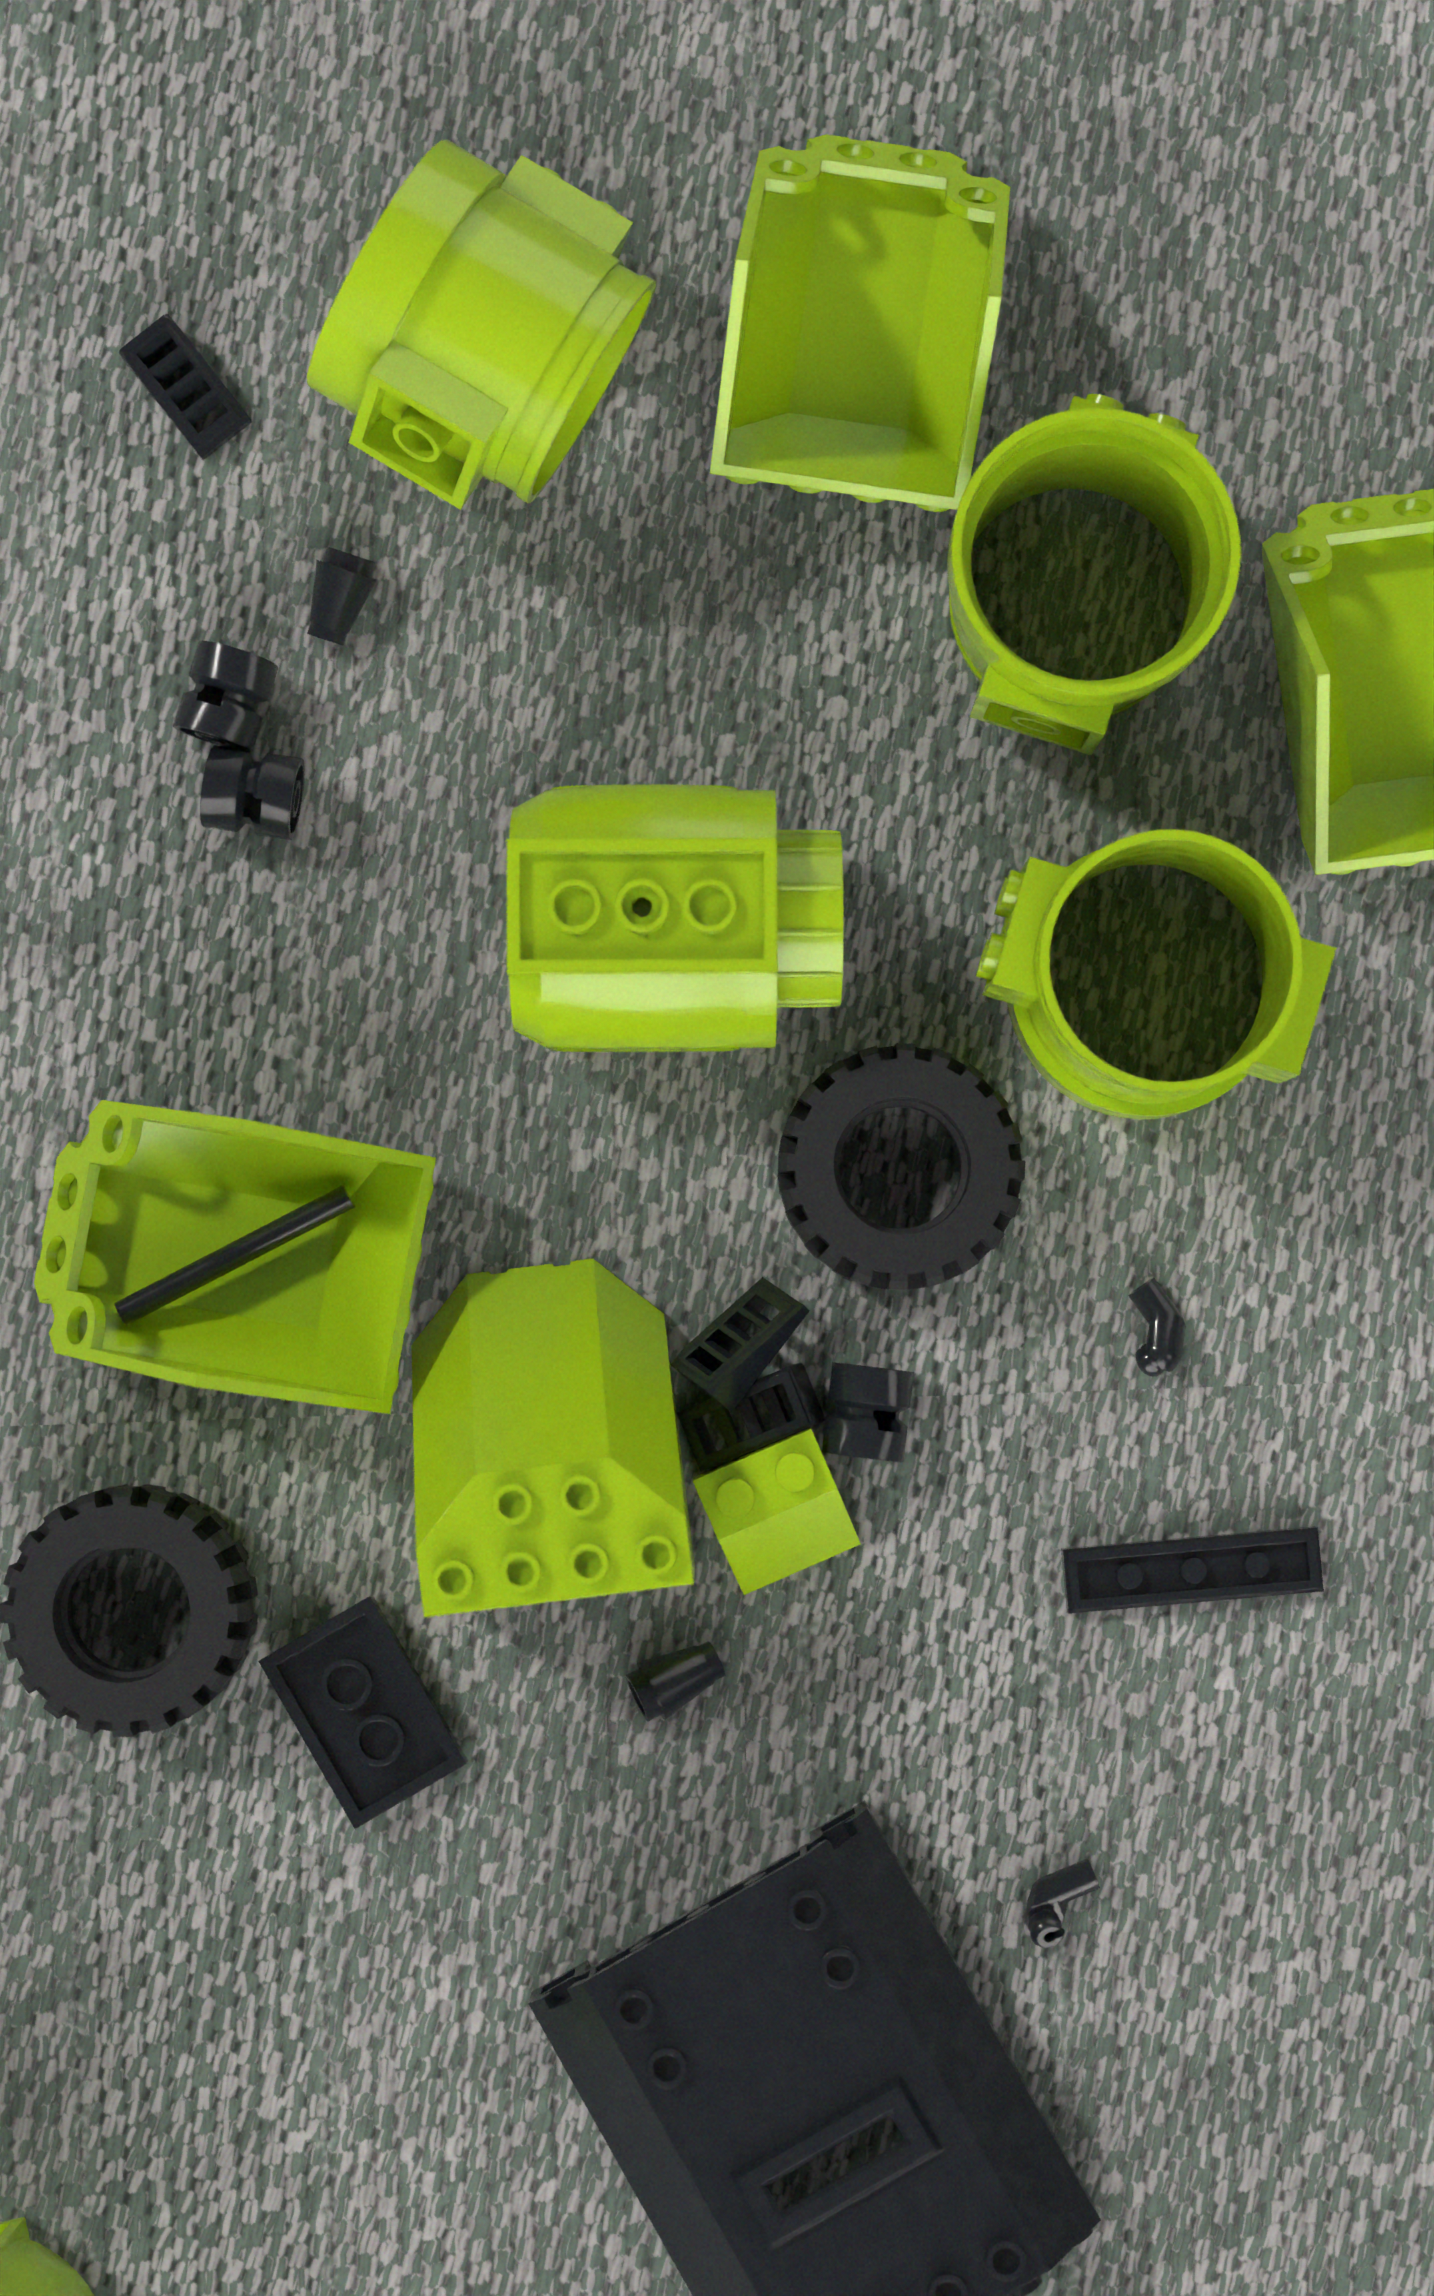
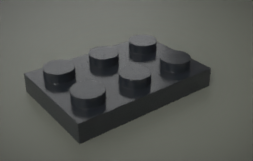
M373 1594L258 1661L354 1829L449 1775L468 1762Z

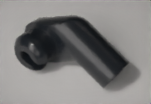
M1153 1277L1128 1296L1149 1324L1147 1343L1136 1351V1363L1144 1374L1157 1377L1164 1371H1173L1181 1361L1186 1324L1180 1312Z
M1088 1859L1043 1876L1032 1885L1022 1919L1024 1932L1027 1936L1031 1937L1035 1945L1041 1948H1050L1059 1944L1065 1934L1062 1924L1069 1901L1100 1889Z

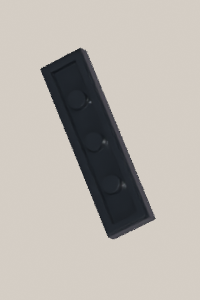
M1315 1526L1061 1548L1068 1614L1324 1592L1318 1527Z

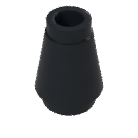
M327 546L323 562L316 560L309 619L310 625L307 634L344 645L347 634H349L377 579L371 578L376 562Z
M707 1641L699 1646L695 1645L637 1662L638 1669L626 1674L625 1678L638 1708L648 1722L660 1715L664 1720L668 1719L726 1674L714 1647Z

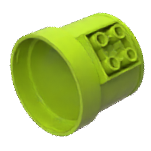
M444 139L434 145L411 171L364 243L334 300L319 334L309 363L307 384L313 390L357 415L348 443L460 510L463 508L483 477L493 483L499 482L516 492V497L526 503H531L541 493L569 453L612 381L645 317L657 282L645 274L640 276L625 267L623 261L619 259L633 222L618 214L612 206L603 201L595 200L564 181L553 170L541 167L523 155L520 156L506 176L503 172L452 141Z
M1087 394L1086 399L1073 395L1067 411L1048 415L1027 424L1002 441L984 459L969 481L959 503L952 526L947 555L951 627L962 657L972 673L980 681L969 717L1088 755H1092L1105 736L1111 716L1123 712L1144 700L1156 689L1174 679L1199 656L1218 630L1228 612L1235 594L1241 560L1240 534L1232 501L1215 469L1203 454L1195 448L1199 435L1185 431L1187 425L1175 417L1151 413L1147 418L1140 414L1124 411V405L1121 402L1101 394ZM1052 490H1091L1112 496L1132 506L1150 520L1164 536L1173 551L1180 569L1184 588V615L1180 635L1175 647L1146 668L1129 675L1106 680L1085 681L1053 675L1029 664L1001 641L986 620L977 600L971 571L972 546L984 528L1005 509L1018 501Z
M1167 829L1141 832L1124 837L1102 849L1081 857L1067 867L1029 857L1019 872L1010 869L1008 877L1004 879L994 915L1005 918L1001 934L992 932L989 940H986L976 977L987 980L983 996L1007 1003L1014 1032L1028 1059L1055 1089L1069 1099L1086 1108L1119 1118L1157 1119L1181 1114L1211 1102L1231 1090L1247 1075L1278 1084L1300 1075L1337 948L1300 937L1294 912L1285 894L1267 870L1254 858L1234 845L1216 837L1194 831ZM1132 865L1167 866L1183 870L1207 881L1220 890L1242 914L1254 936L1259 951L1262 967L1261 999L1254 1024L1246 1040L1234 1056L1214 1074L1184 1082L1152 1081L1135 1077L1105 1063L1083 1045L1072 1032L1061 1013L1054 995L1050 976L1049 954L1054 925L1067 896L1086 881L1120 867Z

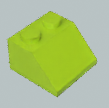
M811 1428L775 1441L693 1477L694 1486L743 1595L861 1544Z

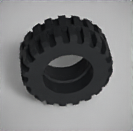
M896 1043L894 1046L877 1048L876 1045L859 1050L857 1054L844 1060L840 1059L829 1066L812 1084H809L798 1098L785 1125L778 1151L777 1179L779 1194H781L789 1223L804 1243V1246L816 1259L818 1258L831 1268V1271L868 1287L883 1290H911L941 1284L960 1274H964L976 1266L990 1250H994L1004 1237V1231L1011 1218L1015 1217L1021 1199L1018 1197L1021 1181L1025 1180V1161H1022L1020 1143L1023 1140L1018 1123H1013L1006 1108L1009 1104L999 1090L994 1091L983 1079L985 1075L970 1063L967 1066L953 1059L952 1053L934 1047L933 1050L915 1047V1044ZM888 1108H910L931 1116L948 1131L959 1155L960 1177L952 1200L934 1219L913 1228H888L866 1219L849 1202L840 1181V1154L849 1133L867 1116Z
M126 1484L108 1487L76 1497L72 1502L57 1507L43 1518L44 1523L37 1530L29 1532L19 1545L18 1549L22 1553L17 1563L8 1566L3 1582L4 1585L9 1587L8 1600L0 1603V1623H8L10 1639L4 1641L3 1645L8 1661L17 1658L25 1673L17 1679L28 1694L37 1690L47 1700L43 1709L54 1717L60 1719L67 1715L77 1721V1729L92 1734L100 1730L112 1731L113 1737H134L139 1732L151 1731L153 1734L171 1728L176 1723L193 1716L213 1701L229 1685L228 1682L233 1675L241 1669L249 1653L246 1649L249 1639L255 1634L258 1614L253 1613V1598L258 1596L255 1576L249 1577L245 1560L249 1559V1556L241 1541L235 1544L226 1531L229 1525L217 1513L209 1514L199 1506L201 1501L185 1493L174 1494L168 1492L166 1487L157 1485L128 1486ZM137 1548L159 1555L178 1573L188 1594L190 1620L184 1638L169 1657L151 1667L128 1670L106 1664L86 1647L74 1623L72 1598L80 1575L96 1558L116 1549Z

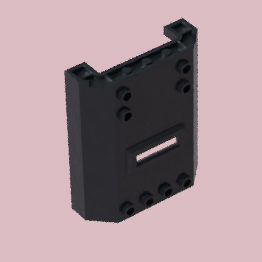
M865 1800L810 1831L811 1841L663 1927L593 1967L586 1960L531 1992L528 2003L692 2296H1027L1041 2285L1043 2281L1041 2276L1049 2272L1075 2246L1086 2240L1092 2234L1093 2228L1101 2221L1092 2199ZM887 2116H892L905 2140L786 2209L780 2210L767 2187L768 2185Z

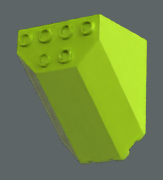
M826 134L807 139L806 150H789L780 146L759 150L735 259L710 474L725 476L730 481L739 484H754L761 481L788 485L793 490L801 493L813 494L821 491L850 494L860 501L869 503L891 500L916 504L919 508L931 512H943L949 509L957 510L971 478L999 316L1011 187L994 177L972 176L966 173L967 161L951 152L932 149L923 150L904 145L870 140L861 141Z
M1434 489L1414 491V493L1401 495L1388 494L1358 498L1339 503L1311 504L1297 515V527L1290 533L1276 532L1262 543L1263 566L1301 840L1315 875L1329 873L1344 875L1360 869L1391 865L1412 866L1422 861L1434 860Z
M101 1100L88 1116L89 1132L81 1143L69 1141L58 1155L55 1164L53 1190L48 1202L41 1240L40 1260L37 1262L34 1278L39 1302L51 1304L54 1314L53 1325L49 1331L54 1353L192 1387L390 1414L393 1395L399 1382L398 1367L405 1329L410 1321V1301L416 1267L422 1255L421 1240L428 1202L433 1193V1173L436 1157L246 1119ZM341 1185L345 1186L351 1196L355 1208L127 1326L121 1320L115 1308V1302Z
M595 1259L571 1261L570 1265L561 1266L544 1264L508 1269L505 1273L491 1274L490 1271L467 1274L411 1345L415 1538L424 1618L694 1584L695 1560L664 1313Z

